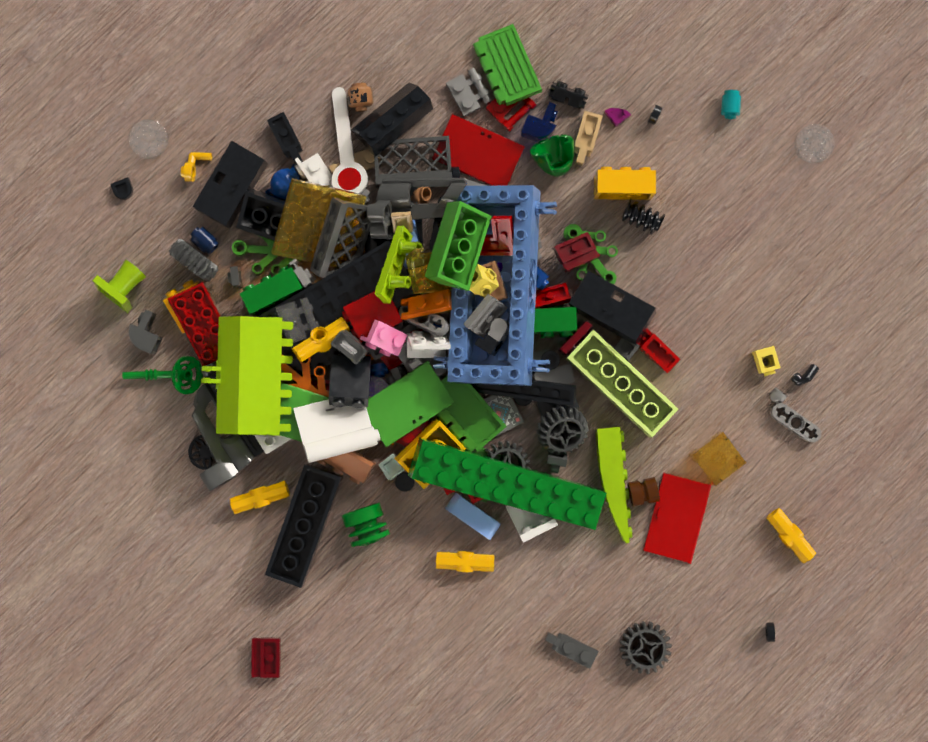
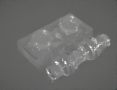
M307 297L300 299L302 307L297 308L295 301L276 307L278 316L282 317V321L293 322L292 330H283L286 339H293V343L306 339L305 331L309 329L312 331L319 326L312 313V304H309ZM305 313L307 324H302L299 314Z

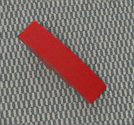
M648 328L646 329L638 343L640 345L639 349L662 370L669 373L681 359Z

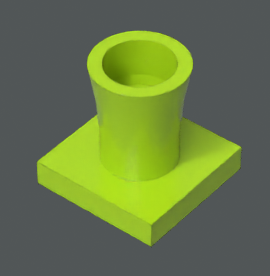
M125 260L109 283L98 275L92 281L98 291L128 314L132 306L125 296L146 276L135 265Z

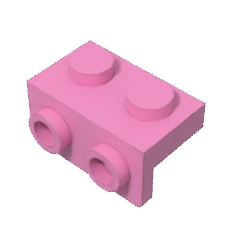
M374 320L368 337L361 336L360 340L366 342L365 346L373 350L379 348V353L390 357L391 354L399 356L407 334L378 320Z

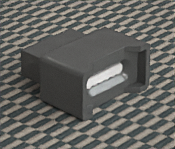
M346 329L340 331L331 342L334 348L341 351L354 364L361 362L370 350V348L366 347L364 343Z

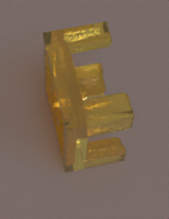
M416 248L405 256L409 276L412 280L413 294L431 293L453 288L424 277L432 252L422 253L424 248Z
M724 432L716 433L709 442L688 454L700 466L707 476L706 479L713 486H717L746 464V461Z

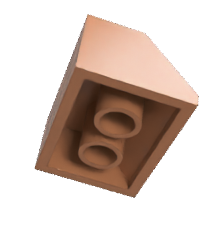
M356 451L317 461L324 466L327 463L333 466L332 470L340 475H343V473L350 476L349 479L357 484L366 482L376 464L373 460Z

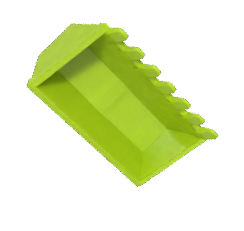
M219 317L218 361H216V366H202V371L204 372L216 371V379H201V383L216 384V434L280 436V432L291 431V424H280V415H290L291 407H280L281 397H292L291 390H281V380H292V373H281V363L291 364L293 362L292 356L282 355V347L293 346V339L282 338V330H292L293 322L282 321V317Z

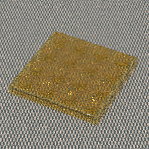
M292 178L272 248V254L312 262L332 197L363 205L367 197L364 194ZM347 207L346 218L354 213L351 207ZM357 218L349 222L351 229L359 224ZM346 225L341 227L340 236L348 231ZM351 235L343 240L345 246L353 242ZM340 243L335 246L334 254L342 250ZM345 254L337 259L339 264L347 260ZM334 261L329 265L337 267Z

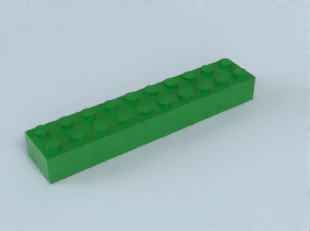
M420 437L408 473L411 479L596 530L607 494L598 488Z

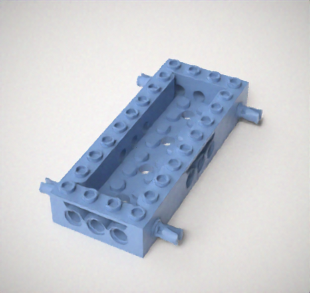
M534 185L465 186L456 200L491 216H512L514 237L513 256H479L477 263L484 265L495 260L503 265L500 274L508 298L500 302L508 308L500 318L509 322V335L495 356L488 354L475 345L477 339L482 337L472 332L463 324L484 297L475 295L470 290L466 291L452 287L449 339L451 349H449V357L434 356L433 359L442 361L440 364H433L434 369H448L447 382L532 386V372L549 373L550 371L548 368L540 367L541 365L550 364L549 360H533L539 216L540 214L556 215V210L548 208L557 207V202H540L541 191ZM491 220L486 234H493Z

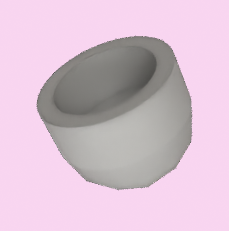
M776 387L770 394L771 401L776 404L782 403L787 398Z

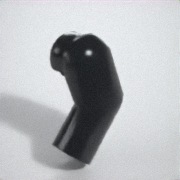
M811 364L802 376L799 373H794L791 381L797 386L808 383L819 371V367Z

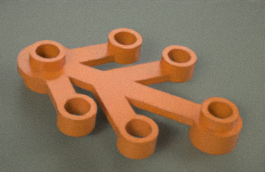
M311 357L308 358L307 363L300 362L302 364L303 377L288 364L281 363V370L285 373H292V379L297 382L288 385L329 397V391L325 387V367L317 366L314 369L318 389L311 384ZM318 368L323 369L322 375L317 374L316 370Z

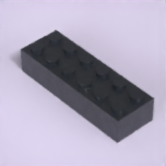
M304 464L266 569V576L299 588L304 586L343 476Z

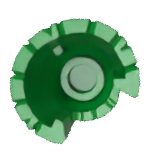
M556 135L549 139L546 138V140H541L531 147L532 149H530L534 162L551 176H563L572 166L574 141L570 135Z

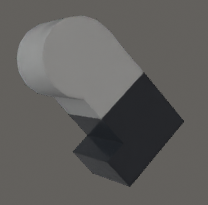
M501 318L494 319L491 322L490 331L484 339L478 338L475 345L488 354L495 356L509 335V322Z

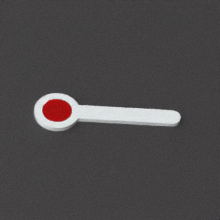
M337 87L332 91V100L341 164L332 174V186L339 195L350 198L358 196L365 190L368 184V175L364 167L354 160L346 92L343 88Z

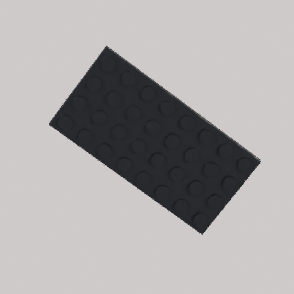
M389 240L258 316L282 317V321L293 322L292 330H282V338L293 339L292 347H282V355L293 357V362L288 365L302 377V364L293 353L292 348L309 338L314 328H325L340 317L344 319L342 315L344 311L343 306L375 291L381 270L387 258V252L391 246ZM403 265L400 276H409L411 278ZM412 280L410 288H395L392 300L399 312L402 299L421 294ZM350 321L346 322L349 328L352 329L353 326L351 325ZM333 346L326 352L315 353L311 356L310 374H314V369L317 366L326 367L330 365L332 354H344Z

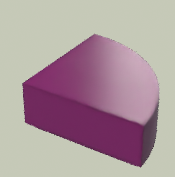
M609 108L604 111L614 127H617L631 116L628 111L620 108Z

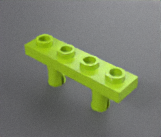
M397 226L390 249L387 252L384 267L381 270V275L375 288L374 294L385 304L391 303L395 288L411 287V278L409 276H400L406 255L421 254L423 250L420 242H411L413 236L405 226Z

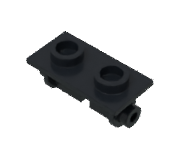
M561 81L553 82L551 87L555 89H550L548 95L552 97V100L564 103L565 98L568 97L567 105L584 109L586 101H583V99H588L589 96L585 94V90L575 87V90L568 88V84Z

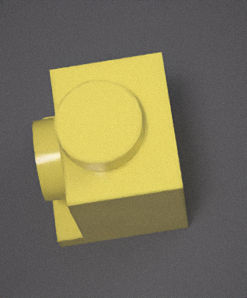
M774 346L751 352L759 374L764 373V376L776 373L775 369L780 368ZM763 359L768 360V364L766 366L763 365Z

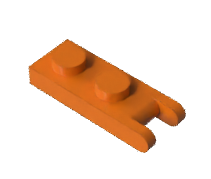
M449 289L402 299L400 304L401 306H408V312L402 313L401 319L407 320L452 310L451 292Z

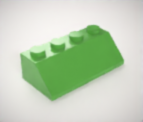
M461 201L447 202L424 277L442 285L469 291L492 216Z

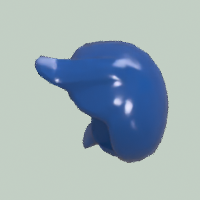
M293 164L291 169L278 170L272 176L271 188L267 189L265 193L273 194L275 197L284 200H293L298 197L302 190L300 175L295 168L296 164Z

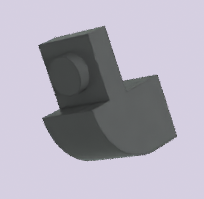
M145 309V312H142L138 318L139 325L130 324L129 337L137 348L155 355L163 337L149 332L157 314Z

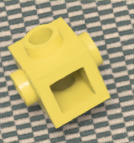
M477 264L469 290L473 294L485 298L487 294H491L499 287L496 273L490 268L487 269Z

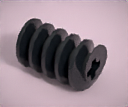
M630 198L623 212L622 221L624 222L629 218V225L636 221V228L643 225L644 232L650 228V235H652L655 231L659 230L665 214L659 218V211H656L652 215L651 207L645 211L644 204L638 208V201L631 204Z

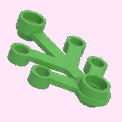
M570 224L564 230V238L566 241L574 238L570 235L571 230L577 232L576 236L588 231H582L580 226ZM604 231L588 232L591 239L598 243L606 239ZM598 233L603 235L602 240L597 239ZM614 245L609 247L596 246L598 254L607 255L610 258L615 257L618 253V249ZM610 248L615 250L614 255L609 254L608 250ZM599 259L591 261L592 265L600 273L601 278L606 280V275H611L612 281L610 283L614 284L616 282L615 273L607 271ZM587 264L580 266L576 273V278L579 281L584 279L579 277V272H584L585 276L587 274Z
M262 237V239L269 246L247 245L242 240H236L232 244V251L238 256H243L246 253L268 254L259 263L253 264L252 271L257 275L262 274L264 268L279 255L287 256L279 264H274L271 267V272L274 275L278 274L274 273L275 267L284 268L294 259L302 261L307 255L306 251L301 250V254L295 256L294 251L297 248L288 245V248L279 247L275 241ZM240 245L244 246V250L242 252H238L237 250L238 246ZM258 265L261 266L260 272L255 271V267Z

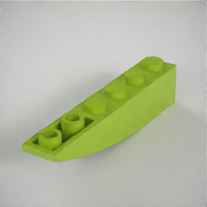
M620 427L595 429L602 489L607 493L605 497L606 503L623 542L630 543L629 538H632V527H628V519H631L630 507H627L626 500H629V490L625 488V480H628L627 469L623 468V461H626V452L622 450L621 442H624V431H620Z

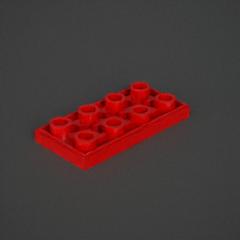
M202 281L168 297V301L202 366H206L218 360V326L221 315Z

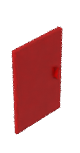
M454 114L451 115L442 135L449 136L451 168L459 167L461 173L491 186L508 185L525 146ZM446 141L439 142L436 149L439 153H442L446 149ZM434 153V156H432V160H436L438 158V155L436 153ZM442 158L438 161L447 166V163Z
M663 473L659 487L660 501L655 502L643 551L691 564L712 485Z

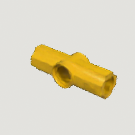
M342 317L325 328L316 327L311 331L309 338L292 348L293 353L300 362H303L317 352H326L331 349V342L337 334L344 329L349 332L350 328Z
M282 481L230 498V505L234 514L287 498L290 496V491L286 481Z
M780 508L768 514L766 519L778 532L780 540L794 552L803 564L810 561L816 552L805 540L802 531L788 519Z
M440 551L436 554V569H451L458 572H494V555L474 554V552L457 551V553Z

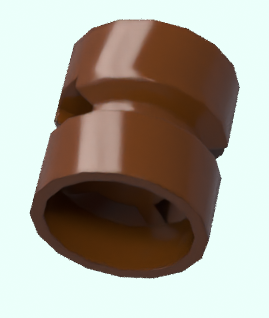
M655 477L643 479L642 483L638 480L627 482L632 507L644 505L645 501L648 503L660 501Z

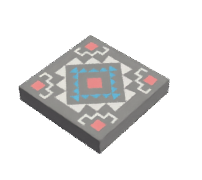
M492 395L484 399L507 426L496 436L524 422L512 397Z

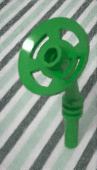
M184 356L176 361L172 371H157V369H154V371L150 369L148 371L146 369L145 371L122 372V378L145 379L146 381L148 379L151 381L153 379L157 380V378H172L173 386L179 393L192 394L200 387L203 374L200 369L202 366L196 358ZM183 361H189V362H190L189 364L184 363V364H181V365H180V363L183 362ZM193 368H195V370H196V379H195V380L192 379V377H193L192 369H193ZM189 385L191 386V387L188 388V389H182V388H181V386H184V387L189 386Z

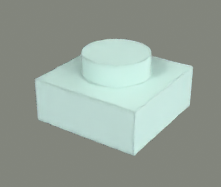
M394 453L378 464L386 478L390 481L405 470L394 459L397 456Z

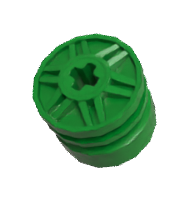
M380 502L341 515L345 528H355V531L348 534L349 538L358 537V539L350 542L352 547L366 546L378 542L390 534L389 529L382 531L379 529L387 525V523H377L376 520L383 515Z

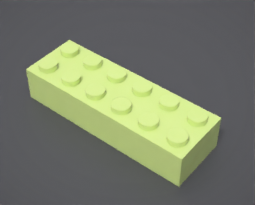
M592 330L566 358L575 369L648 437H653L678 410L671 401L595 330Z

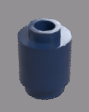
M197 227L190 234L192 236L190 241L204 253L210 255L219 246L217 238L204 227Z

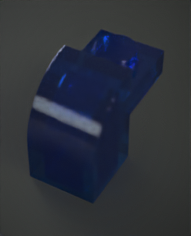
M549 102L543 120L528 114L521 131V136L533 141L546 140V138L552 136L557 125L550 123V121L554 122L558 113V111H555L556 104Z

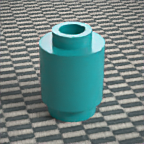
M725 90L724 95H722L721 115L725 116V119H736V116L740 115L741 109L740 91Z

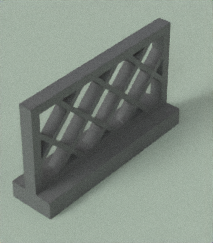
M449 136L396 139L388 146L390 151L385 157L380 154L376 157L374 156L376 188L380 187L382 179L452 178ZM446 141V149L442 153H439L433 147L437 142ZM418 143H424L429 147L422 155L414 149ZM399 144H405L410 148L403 156L395 150ZM430 150L438 155V158L433 163H430L424 157ZM411 151L420 157L413 165L405 159ZM392 152L401 158L395 166L386 160ZM442 158L447 163L448 170H439L434 165ZM421 160H424L430 166L423 172L416 168V165ZM402 161L411 167L406 173H401L396 169ZM383 162L392 168L388 174H379V167Z
M332 197L310 271L318 277L326 278L329 274L362 256L370 232L371 221L368 220V217L362 221L360 214L367 210L368 205L342 201L339 198ZM347 207H351L354 213L346 218ZM357 218L359 224L351 229L349 222ZM346 225L348 231L340 236L341 227ZM362 228V235L356 239L354 232ZM351 235L353 242L345 246L343 240ZM340 243L342 250L334 254L335 246ZM356 246V254L350 257L348 251ZM345 254L347 260L339 264L337 259ZM334 261L337 267L332 271H328L329 265Z

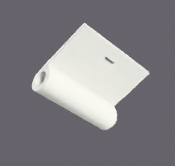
M328 399L293 408L308 463L378 445L377 441H380L378 429L374 430V427L371 426L366 407H335L329 405Z

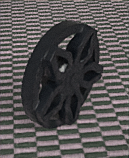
M199 435L190 443L188 455L194 466L207 470L212 467V458L214 457L207 444L201 440L203 438L202 435ZM196 441L200 442L202 446L199 447ZM195 445L196 449H198L199 451H195V452L192 454V449H193V446ZM196 454H199V458H193ZM203 459L202 463L204 466L199 465L196 461ZM205 460H209L208 467L206 465Z

